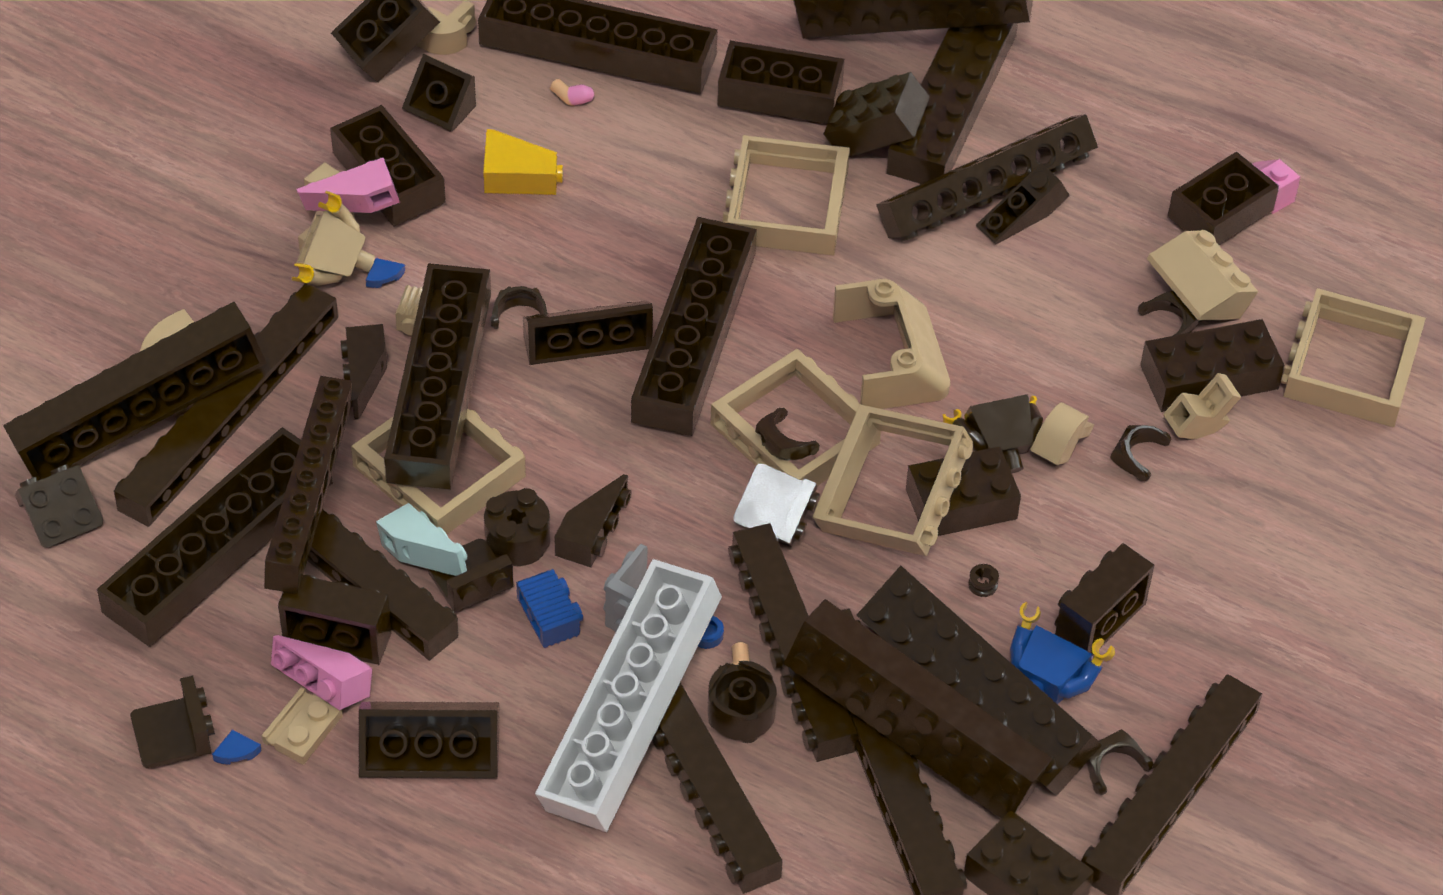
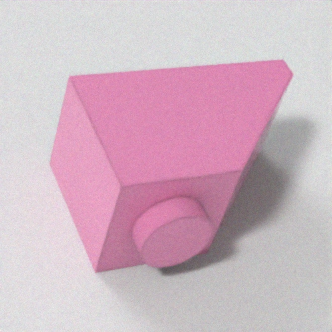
M1280 159L1253 163L1255 167L1279 185L1272 214L1295 201L1300 176Z

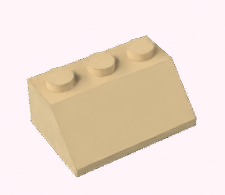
M1205 230L1184 231L1150 253L1147 257V260L1197 320L1240 319L1258 293V290L1250 282V278L1240 271L1234 264L1233 258L1223 251L1216 243L1215 237Z

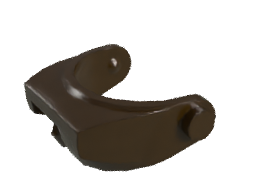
M508 286L505 290H500L492 311L491 327L494 326V329H498L500 315L511 307L529 306L540 314H548L545 301L538 288Z
M1174 291L1163 293L1152 300L1142 302L1138 306V312L1142 316L1157 310L1173 312L1183 319L1182 326L1174 335L1192 332L1200 321L1197 320Z
M777 408L757 423L755 432L761 435L762 446H765L771 455L779 459L800 460L807 456L815 455L819 451L820 445L817 441H796L786 437L778 430L776 424L783 421L788 415V411L785 408Z
M1129 425L1111 453L1110 458L1116 465L1137 477L1138 480L1148 481L1151 477V472L1136 461L1130 449L1134 445L1143 442H1154L1168 446L1172 439L1167 432H1163L1153 426Z
M1122 729L1099 740L1102 746L1087 762L1093 789L1100 795L1107 793V787L1100 773V764L1104 755L1109 753L1129 755L1146 772L1152 770L1154 765L1151 757L1146 756L1136 741Z

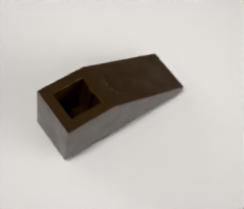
M1041 163L986 214L976 226L997 245L1048 217L1070 195L1062 182Z
M383 324L345 327L347 340H340L342 359L349 360V364H343V374L345 380L352 381L351 407H353L354 420L360 419L387 369Z
M621 475L566 513L554 536L555 556L587 567H592L597 556L602 557L606 549L609 532L614 533L617 528L621 508L626 509L630 502L632 491L628 489V475Z

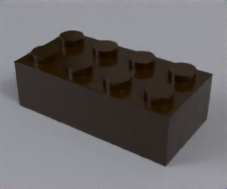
M730 40L718 79L717 106L828 124V119L832 114L843 85L845 59Z
M383 105L330 128L332 152L346 170L364 165L369 161L384 158L400 203L383 208L380 211L393 226L399 225L446 202L443 175Z
M1263 319L1145 341L1140 363L1161 412L1166 411L1181 393L1199 395L1217 373L1227 375L1241 397L1278 390L1285 366Z

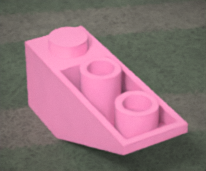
M384 158L369 161L364 165L339 172L334 176L309 183L297 189L305 210L327 211L318 207L319 202L326 204L328 201V195L325 194V191L339 195L342 204L350 212L373 213L400 203Z
M279 635L273 636L271 665L338 710L370 697L372 668L347 652Z

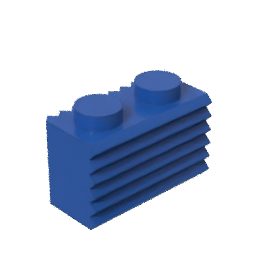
M554 569L516 582L517 599L544 648H547L549 645L553 646L555 643L559 644L567 638L571 639L573 636L577 637L580 634V622L583 621L581 608L577 602L571 603L568 597L570 596L567 582L563 577L558 579Z

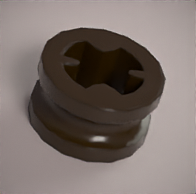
M989 564L974 566L970 571L968 582L970 591L979 597L993 595L998 588L999 573L996 568ZM983 577L989 579V583L987 580H985V583H981L978 581V578L983 580Z

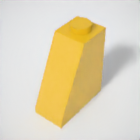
M493 129L486 130L483 171L484 193L556 195L557 183H563V165H557V152Z

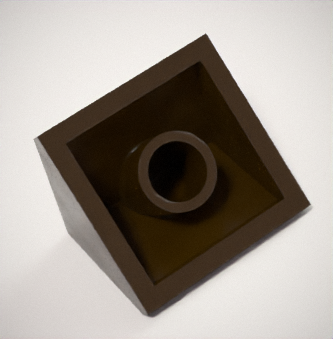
M423 54L402 109L449 131H454L476 107L475 77Z

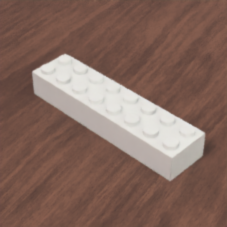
M655 559L652 560L535 793L546 812L604 832L608 831L722 598L713 577Z

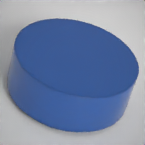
M712 616L698 647L710 649L722 642L724 626L720 619Z

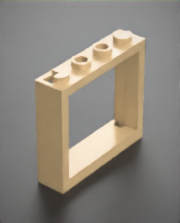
M743 135L741 150L735 149L734 164L738 165L737 169H731L730 186L734 187L733 190H727L726 208L730 209L729 212H723L722 222L757 229L756 246L834 256L847 179L850 148ZM750 163L834 173L825 229L740 219Z
M1317 288L1313 302L1306 301L1302 316L1306 317L1307 321L1300 320L1295 338L1300 339L1299 344H1292L1288 361H1292L1293 364L1292 366H1285L1281 383L1287 384L1284 397L1394 428L1426 318ZM1318 318L1406 341L1389 400L1301 375Z
M795 349L712 403L710 424L755 466L765 464L799 480L808 479L815 482L818 486L829 478L844 440L798 469L789 460L779 459L771 455L765 446H762L761 435L757 434L755 429L738 414V412L793 376H797L850 425L852 424L860 405L858 400L852 394L844 391L832 376L826 375L817 367L812 358L806 357L801 351ZM877 430L869 451L880 444V430Z
M860 404L812 518L823 532L927 557L930 547L937 540L938 527L942 517H945L948 513L952 492L960 483L961 470L965 460L971 456L973 441L962 426ZM877 430L949 446L913 535L841 518Z
M467 409L463 432L501 464L441 508L416 486L386 483L384 458L379 454L387 448L393 417L351 446L353 466L400 507L409 503L417 511H423L428 516L430 522L436 527H441L446 534L484 508L490 498L504 493L526 477V459L523 452L517 446L510 445L503 439L497 429L490 428L474 410Z

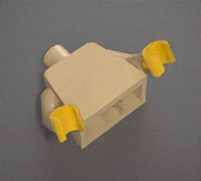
M325 191V194L328 195L327 203H318V207L327 211H316L297 262L294 264L300 270L298 277H292V281L321 286L337 283L341 280L342 276L350 277L354 267L369 272L372 268L375 255L361 250L365 236L360 233L359 224L350 211L342 204L339 195Z

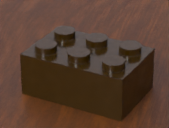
M364 0L331 34L359 67L376 82H379L440 21L421 0Z
M911 72L899 76L893 75L886 80L876 83L871 82L864 87L854 90H846L837 97V102L828 119L823 135L832 146L850 148L849 157L914 138L930 96Z
M1236 151L1174 190L1171 195L1168 217L1184 231L1205 230L1210 232L1215 237L1216 243L1221 245L1274 210L1279 185Z
M1000 446L972 452L971 456L965 460L961 470L960 483L957 488H954L949 500L948 513L945 517H942L939 524L938 536L1018 519L1021 494ZM944 458L908 465L906 492L918 522Z
M1124 543L1114 552L1108 551L1094 571L1088 570L1081 578L1079 585L1073 591L1067 590L1058 602L1060 607L1059 615L1054 623L1056 626L1055 635L1093 654L1092 645L1097 639H1103L1105 644L1146 605L1155 565Z
M303 575L298 594L283 592L278 603L283 637L347 652L363 662L380 665L392 634L388 594L381 593L375 589H363L349 586L343 582H331L317 579L312 575Z
M1010 810L967 853L964 874L967 880L987 895H1088L1094 870Z

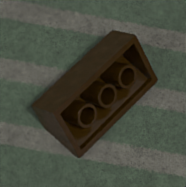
M648 301L627 302L523 317V337L529 365L649 349L653 340L652 303Z
M362 701L359 707V777H498L499 702Z

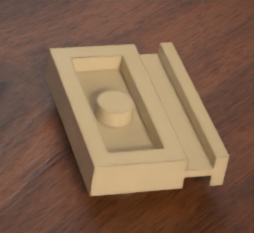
M301 687L262 734V742L266 745L274 746L275 750L304 765L342 718V709L338 710L317 695L307 693L306 689Z

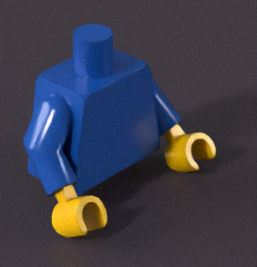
M1024 602L1019 611L1023 620L1021 625H1017L1010 646L1011 663L1057 704L1064 698L1069 699L1087 692L1101 672L1102 662L1110 661L1114 657V647L1111 645L1105 654L1100 655L1099 649L1104 644V640L1100 638L1093 643L1092 654L1038 625L1033 630L1031 625L1039 620L1041 611L1039 606H1037L1036 614L1030 618L1026 617L1024 613L1028 603Z

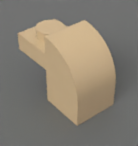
M464 0L448 16L428 7L440 23L416 46L439 55L457 53L466 48L467 33H470L476 24L474 4Z
M1217 373L1199 395L1181 393L1163 415L1178 437L1198 439L1222 429L1230 421L1226 414L1240 400L1241 396L1227 375Z
M1061 402L1045 419L1030 451L1056 465L1069 461L1078 440L1088 437L1094 424L1087 421L1089 416Z

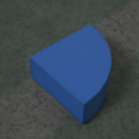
M375 258L366 278V287L379 288L382 287V284L399 280L405 273V264Z
M232 729L213 752V761L228 765L230 762L245 759L247 761L251 760L262 751L261 744Z

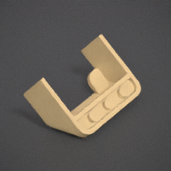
M888 279L836 285L833 306L834 323L894 314L905 348L896 351L892 355L890 363L892 371L862 375L860 404L886 409L944 399L949 393L950 378L926 306L895 282Z

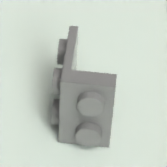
M640 544L635 551L627 553L621 568L616 574L611 573L604 584V591H606L603 607L605 611V626L615 632L647 571L648 547Z

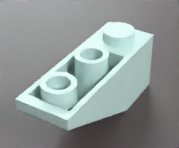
M407 503L376 521L382 546L398 561L454 576L467 571L465 564L467 554L461 544L451 541L441 527L434 526L423 511H417L411 504Z

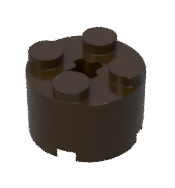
M524 488L508 491L487 501L484 511L485 541L495 556L498 558L507 554L513 566H526L538 561L544 555L543 552L547 546L549 547V509L534 490Z
M739 661L738 665L728 667V664L718 668L712 675L708 687L707 712L710 726L723 736L731 739L741 740L744 743L756 741L759 736L772 726L775 719L777 689L771 673L762 665L751 661Z

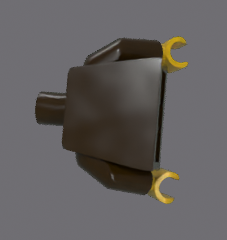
M1028 394L970 406L964 415V419L959 409L954 410V418H949L946 414L942 415L944 423L965 428L973 441L974 451L1000 446L1011 473L1024 469L1020 454L1028 452L1032 447L1042 426L1043 417L1036 406L1037 397L1031 395L1029 402Z

